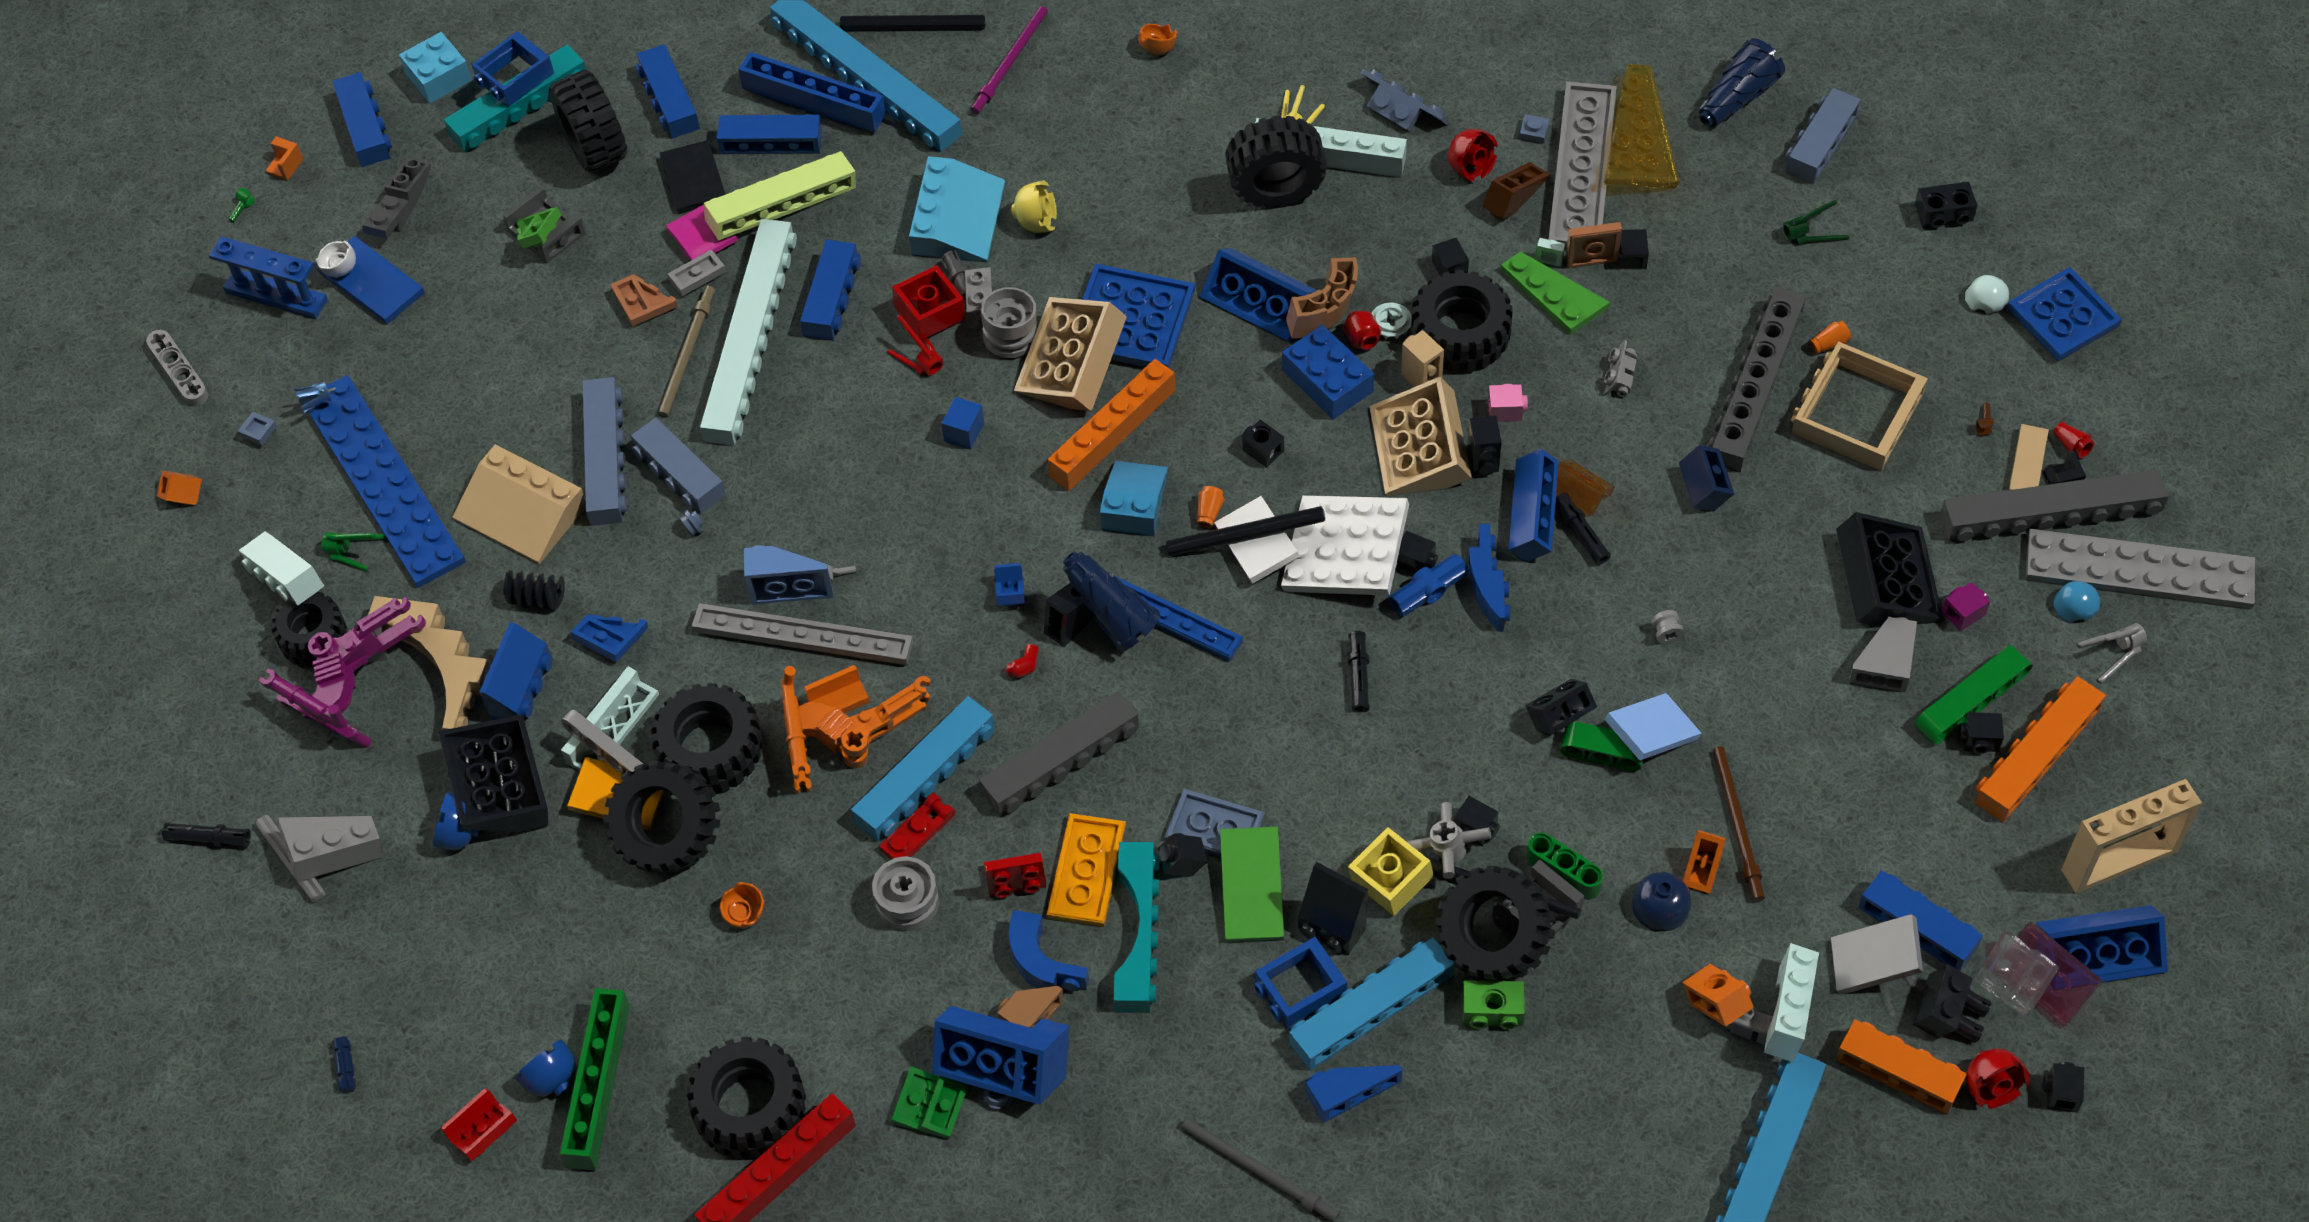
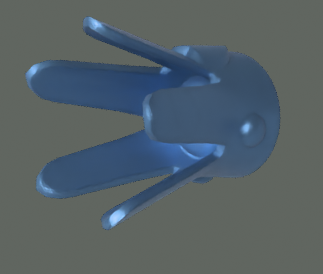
M319 382L311 387L294 388V390L298 391L296 396L300 397V403L308 402L302 406L303 414H306L321 403L332 401L329 392L336 390V388L327 389L325 382Z

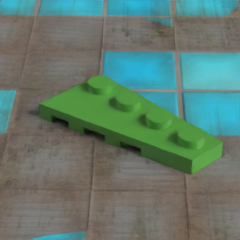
M1522 252L1501 264V271L1570 335L1603 313L1610 306L1609 301Z

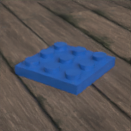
M2071 267L2012 299L2007 305V309L2058 361L2119 327L2122 321Z

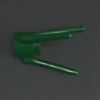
M1833 200L1803 216L1783 222L1784 234L1788 241L1796 240L1797 245L1806 242L1848 240L1849 235L1806 237V234L1810 231L1807 221L1836 205L1837 201Z

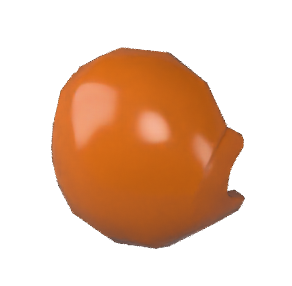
M1146 24L1141 27L1138 40L1142 48L1148 53L1163 55L1170 52L1174 47L1177 30L1172 32L1169 24L1163 27L1157 24Z
M738 882L734 887L724 892L719 909L723 920L731 927L746 929L760 920L765 903L761 891L756 886L750 883Z

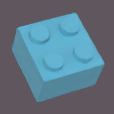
M442 32L399 54L406 76L429 104L472 81L466 60Z

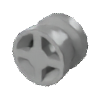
M1674 610L1662 611L1651 619L1653 628L1657 630V640L1661 644L1678 641L1684 635L1682 625L1678 624V613Z

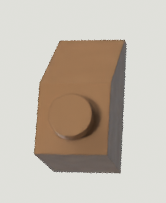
M1059 986L1016 991L1010 999L1006 998L1000 1004L997 1013L998 1019L1033 1028L1042 1018L1048 1020L1064 1002L1063 989Z

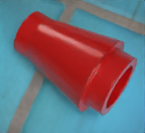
M2060 422L2053 431V435L2061 441L2069 452L2074 451L2079 458L2086 457L2094 447L2095 442L2092 440L2091 435L2071 427L2065 422Z

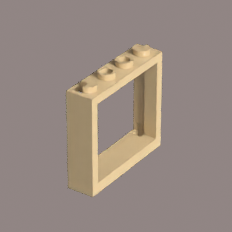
M1838 341L1833 352L1829 351L1826 353L1823 360L1825 365L1823 369H1817L1812 380L1814 384L1812 389L1807 388L1801 400L1803 405L1801 408L1796 407L1790 420V422L1794 423L1792 434L1882 471L1924 394L1928 378ZM1838 366L1907 393L1878 448L1809 420Z
M2184 779L2083 820L2061 871L2077 894L2177 853L2202 802L2187 779ZM2093 823H2097L2099 826L2095 831L2090 826ZM2157 824H2160V826H2157V827H2155V828H2152V829H2150V830H2148V831H2145V832H2143V833H2140V834H2138V835H2135V836H2133V837H2130V838H2128V839H2126V840H2123V841H2121V842H2118V843H2116V844H2113V845H2111V846L2106 847V848L2103 849V847L2106 846V845H2108V844H2111V843L2116 842V841H2118V840H2121V839H2123V838H2125V837H2128V836H2130V835H2133V834H2135V833H2138V832H2140V831H2143V830H2145V829H2147V828H2150V827H2152V826H2155V825H2157ZM2162 834L2164 839L2159 840L2157 835Z

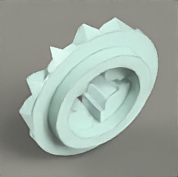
M1384 303L1377 306L1371 313L1381 327V335L1385 339L1388 337L1398 339L1400 335H1406L1408 329L1411 328V313L1403 305ZM1388 316L1390 319H1392L1393 322H1395V325L1393 327L1390 325V323H1387Z

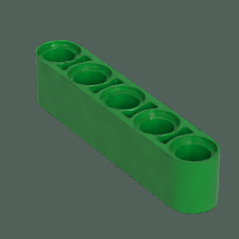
M2008 646L1921 713L1916 719L1914 726L1934 745H1938L1959 729V724L1964 723L1967 712L1979 713L2022 680L2031 671L2033 664L2014 646Z

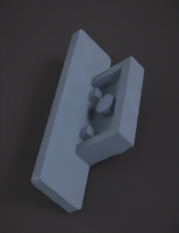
M1365 69L1361 71L1365 78L1379 85L1367 104V107L1407 131L1412 129L1422 111L1445 125L1449 123V120L1443 116L1445 111L1432 104L1430 108L1423 104L1425 100L1413 92L1411 96L1403 92L1405 90L1403 86L1394 81L1391 84L1383 81L1385 76L1374 69L1371 72Z

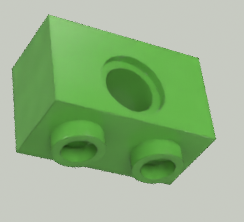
M1464 980L1463 1025H1470V1027L1475 1029H1482L1487 1026L1515 1029L1517 1026H1523L1524 981ZM1490 1003H1495L1499 1005L1500 1008L1490 1009L1489 1007H1487V1005Z

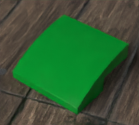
M911 1066L890 1123L905 1129L949 1139L969 1084L937 1076Z

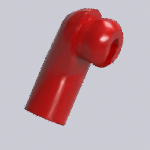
M1034 644L1026 645L1024 656L1007 665V675L1011 678H1020L1034 672L1039 651L1038 646Z

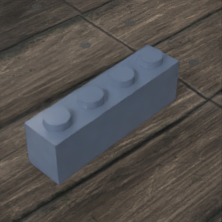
M1835 88L1831 90L1828 96L1824 95L1819 103L1818 112L1811 114L1806 131H1800L1795 148L1790 147L1786 154L1785 161L1788 162L1786 172L1814 184L1857 117L1861 99Z
M654 418L631 435L634 445L632 451L641 461L645 459L649 463L648 466L657 477L661 475L672 492L678 491L688 508L692 509L694 507L702 514L726 496L722 480L657 418Z

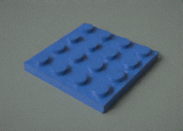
M1095 263L1082 300L1110 302L1127 316L1111 360L1146 367L1156 359L1169 368L1195 292V283Z

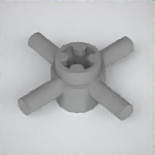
M1443 802L1440 805L1441 821L1433 825L1430 830V837L1406 842L1417 851L1433 849L1439 856V859H1442L1443 877L1451 879L1455 876L1454 863L1460 861L1466 854L1465 843L1491 839V831L1488 827L1463 832L1452 821V804Z

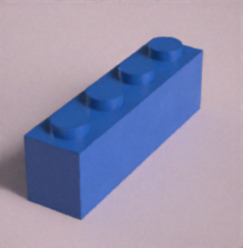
M665 44L637 53L639 64H636L635 67L639 78H645L646 80L643 82L647 95L653 96L651 103L655 113L660 112L661 114L659 121L663 131L668 130L673 139L699 130L696 111Z
M361 72L333 80L332 82L361 167L390 159L388 149L392 148L388 134H382V131L386 130L382 116L376 117L375 113H379L380 110L376 99H370V96L374 95L370 81L364 82Z
M719 115L717 142L720 154H820L822 127L819 115Z
M825 240L800 320L803 336L834 341L836 331L841 330L842 311H846L848 308V292L853 290L855 284L854 272L859 270L861 265V255L857 253L856 243Z
M1543 449L1516 459L1509 550L1526 562L1552 552L1559 461Z
M1882 870L1863 893L1859 903V909L1881 923L1910 914L1914 915L1917 918L1920 948L1944 964H1948L1959 971L1963 969L1978 949L1983 937L1971 924L1963 923L1955 918L1946 908L1938 907L1929 901L1923 893L1913 891L1902 884L1898 877L1891 874L1888 875Z

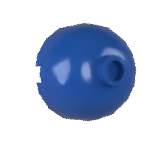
M447 792L440 810L439 822L437 821L433 846L443 850L454 851L468 845L472 836L478 837L480 830L462 829L454 795ZM462 802L463 809H464V813H465V803Z
M562 1039L552 1044L553 1050L550 1052L543 1050L519 1071L520 1074L515 1075L516 1080L527 1092L542 1097L552 1093L559 1096L571 1087L569 1080L575 1073L576 1062L570 1048Z

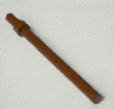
M1722 746L1713 749L1744 864L1742 869L1745 882L1749 883L1753 901L1760 902L1765 899L1760 881L1762 879L1760 866L1755 863L1725 749Z

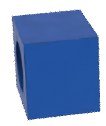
M955 397L941 423L944 441L971 449L984 425L982 405Z

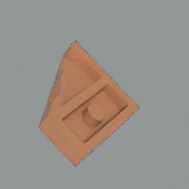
M634 274L610 284L612 292L632 327L678 307L677 301L673 296L667 297L660 293L659 288L645 283L643 279Z

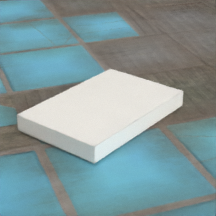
M1262 496L1214 523L1216 528L1220 529L1274 517ZM1285 531L1227 544L1252 584L1300 557Z

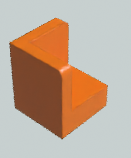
M275 137L271 142V146L276 157L266 171L269 175L288 181L302 162L303 157L297 143Z
M162 470L157 496L166 501L196 505L202 479L189 474Z

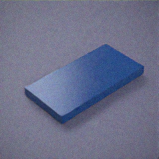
M356 236L347 241L356 255V264L347 275L338 278L327 276L317 266V270L321 275L385 324L391 322L425 293L421 285Z

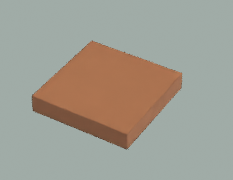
M1616 222L1569 229L1565 256L1567 268L1617 262L1622 234L1621 223Z

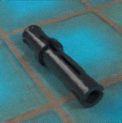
M1567 492L1559 494L1556 497L1555 506L1565 518L1564 523L1566 526L1572 528L1594 559L1596 565L1607 562L1611 558V553L1608 552L1586 521L1583 510L1577 508Z
M1353 631L1348 636L1350 654L1347 656V663L1350 665L1352 711L1360 713L1367 712L1370 708L1367 665L1370 659L1366 653V633L1363 631Z
M166 822L163 828L168 829V831L162 830V837L165 841L211 843L216 847H223L224 845L248 847L250 841H246L245 838L251 839L250 829L227 828L223 824L212 827Z

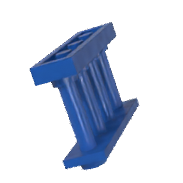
M222 236L209 254L210 259L226 263L230 269L231 275L223 286L227 294L317 319L328 301L326 294L310 290L307 285L306 278L314 267L313 262ZM241 268L250 270V272L241 270ZM286 281L296 283V285L286 283Z

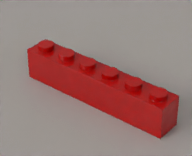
M831 1093L694 1214L697 1222L751 1221L856 1127L852 1112Z

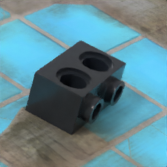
M1969 182L1919 188L1915 200V207L1923 228H1939L1943 225L1957 223L1966 224L1974 220L1978 206Z
M1572 678L1525 705L1535 729L1548 734L1555 733L1597 708L1587 683Z

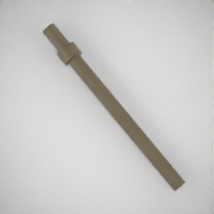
M712 286L705 287L701 300L697 301L694 308L695 316L658 411V415L667 418L704 319L709 316L712 308L710 303L715 292Z

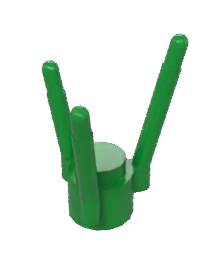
M326 532L323 535L321 547L324 553L330 554V560L340 561L357 569L368 571L369 568L341 555L348 552L350 541L386 539L385 534L374 533L341 534Z

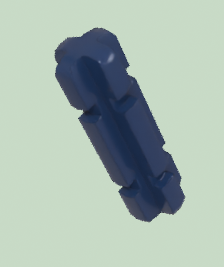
M346 1036L335 1038L332 1043L333 1051H335L334 1059L336 1075L338 1076V1089L341 1093H348L356 1089L355 1079H353L354 1069L352 1054H350V1041Z

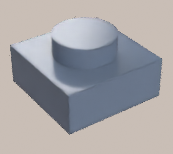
M1525 114L1519 139L1544 144L1550 119Z
M252 412L240 427L238 433L241 438L263 446L277 428L274 420Z

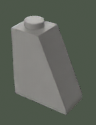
M1888 617L1854 662L1849 683L1906 692L1911 673L1917 622L1903 617Z

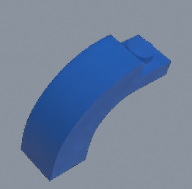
M1013 910L1009 925V941L1014 964L1022 977L1035 988L1061 985L1069 991H1078L1079 989L1087 991L1089 983L1088 968L1056 962L1049 959L1040 950L1039 943L1044 928L1042 915Z

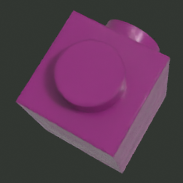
M1971 582L1963 588L1961 586L1955 588L1945 600L1942 613L1959 631H1962L1986 615L1990 600L1983 590L1978 589Z

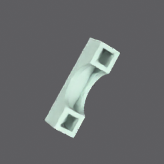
M1790 943L1779 966L1776 987L1780 988L1779 997L1767 1032L1764 1053L1791 1062L1794 1061L1805 1039L1819 952Z

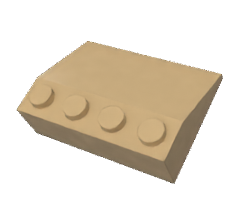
M1049 297L1014 392L1074 410L1092 411L1127 316L1110 302Z
M1441 376L1369 406L1384 490L1387 496L1446 489L1471 479L1455 392Z
M495 444L478 464L452 518L458 523L540 564L586 508V501L582 488Z

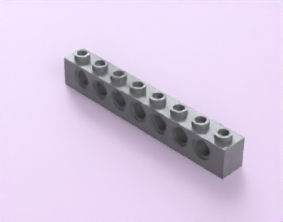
M1776 286L1773 295H1767L1763 306V310L1766 313L1764 316L1759 315L1755 330H1758L1757 336L1751 335L1747 350H1750L1749 356H1743L1739 370H1742L1741 376L1736 375L1731 388L1734 394L1733 396H1727L1723 408L1727 412L1725 417H1719L1715 428L1718 435L1717 437L1712 436L1708 447L1720 449L1727 469L1741 473L1801 318L1806 300V295Z

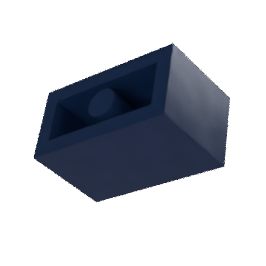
M1699 445L1679 462L1693 508L1715 511L1734 495L1720 449Z

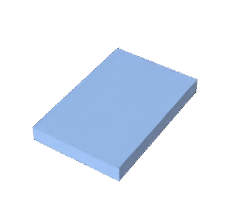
M1667 693L1609 712L1604 719L1639 760L1698 740L1702 734Z

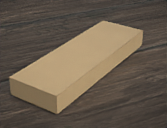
M2021 424L2009 490L2039 486L2049 429Z

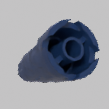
M1751 38L1749 41L1747 40L1733 56V61L1723 71V76L1708 93V98L1699 109L1700 121L1708 127L1711 125L1717 126L1730 115L1733 116L1748 101L1752 102L1766 88L1769 89L1785 73V64L1780 57L1776 61L1773 57L1777 51L1760 39Z
M1073 551L1063 560L1065 565L1063 570L1067 574L1070 583L1084 599L1082 602L1098 620L1097 624L1119 652L1132 648L1139 642L1137 638L1141 634L1146 636L1156 625L1160 618L1159 611L1133 589L1125 586L1114 574L1108 573L1094 559L1083 552L1077 554Z

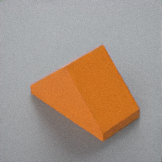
M1697 830L1683 879L1687 887L1711 893L1726 838Z

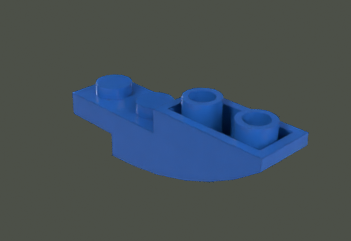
M1479 524L1478 547H1469L1468 553L1470 581L1476 600L1483 613L1498 632H1504L1505 621H1510V605H1505L1504 598H1509V581H1504L1503 570H1497V558L1491 557V551H1496V535H1491L1490 524Z

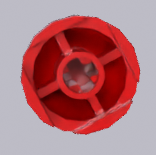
M1480 129L1464 130L1458 133L1452 140L1448 151V162L1453 171L1464 179L1475 181L1474 179L1479 175L1483 179L1490 173L1496 162L1497 155H1494V147L1498 148V143L1495 137ZM1467 165L1476 166V170H1469Z
M1989 1049L1978 1053L1966 1070V1085L1969 1092L1980 1107H1983L1982 1104H1988L1990 1109L2003 1106L2017 1099L2021 1095L2018 1089L2022 1087L2023 1083L2028 1086L2030 1082V1073L2023 1062L2014 1053L2004 1049Z

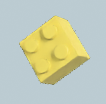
M1389 827L1348 866L1351 880L1367 888L1368 896L1393 916L1434 877L1430 860Z

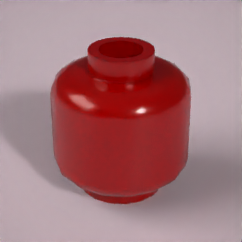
M1354 311L1347 316L1343 324V333L1355 349L1369 350L1379 342L1381 327L1370 312Z

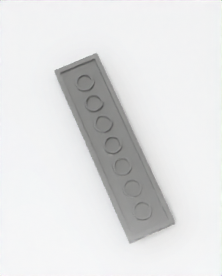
M1566 81L1549 240L1564 243L1566 248L1569 229L1603 224L1617 86Z
M2029 529L2025 580L2065 585L2072 581H2082L2091 584L2095 589L2245 609H2252L2255 604V557Z

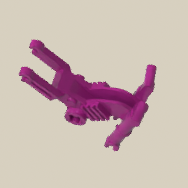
M406 597L402 598L401 604L396 598H393L384 606L356 622L355 627L341 637L333 638L326 632L315 634L308 643L309 651L317 659L313 661V668L316 677L315 681L318 685L312 696L304 692L302 687L294 686L279 677L272 669L266 670L270 676L268 679L261 677L259 681L265 688L278 693L279 695L276 698L283 705L291 706L301 712L303 717L311 718L332 732L339 733L360 746L367 748L371 744V739L350 726L348 720L342 715V712L350 705L353 689L357 688L353 672L360 666L367 664L368 659L375 653L383 652L413 632L422 630L426 625V619L422 615H418L416 621L409 615L376 636L373 631L400 614L406 613L411 607V603ZM325 643V649L321 650V645Z

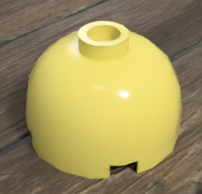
M1044 180L1022 187L1018 191L1015 203L1011 207L1014 219H1017L1024 229L1033 233L1050 232L1055 229V227L1050 226L1051 218H1057L1055 198L1053 192H1047L1045 187H1048L1049 184Z

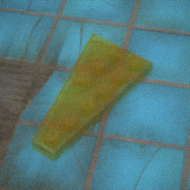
M1627 64L1623 75L1604 184L1676 189L1679 180L1652 67L1649 65Z

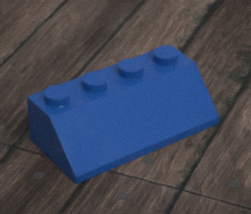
M1232 248L1218 250L1200 297L1290 341L1291 335L1286 318L1292 297L1305 296L1317 290Z
M2152 905L2036 922L2038 951L2052 990L2168 972L2165 916Z

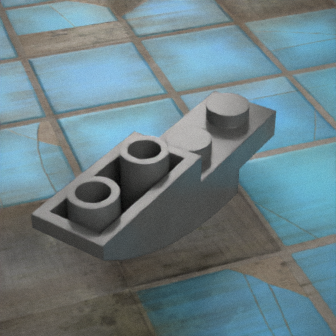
M407 157L386 184V195L362 225L365 234L387 239L393 230L400 231L403 228L423 191L431 168L430 162Z

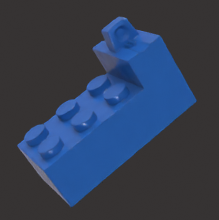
M950 1006L935 1020L932 1074L1040 1105L1066 1079L1069 1025L1055 1023L1042 1018L1033 1028Z

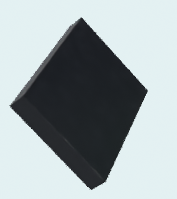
M709 140L660 152L678 214L695 210L713 198L726 195Z

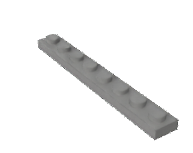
M701 603L698 604L692 623L693 632L903 665H907L913 645V637L909 635Z

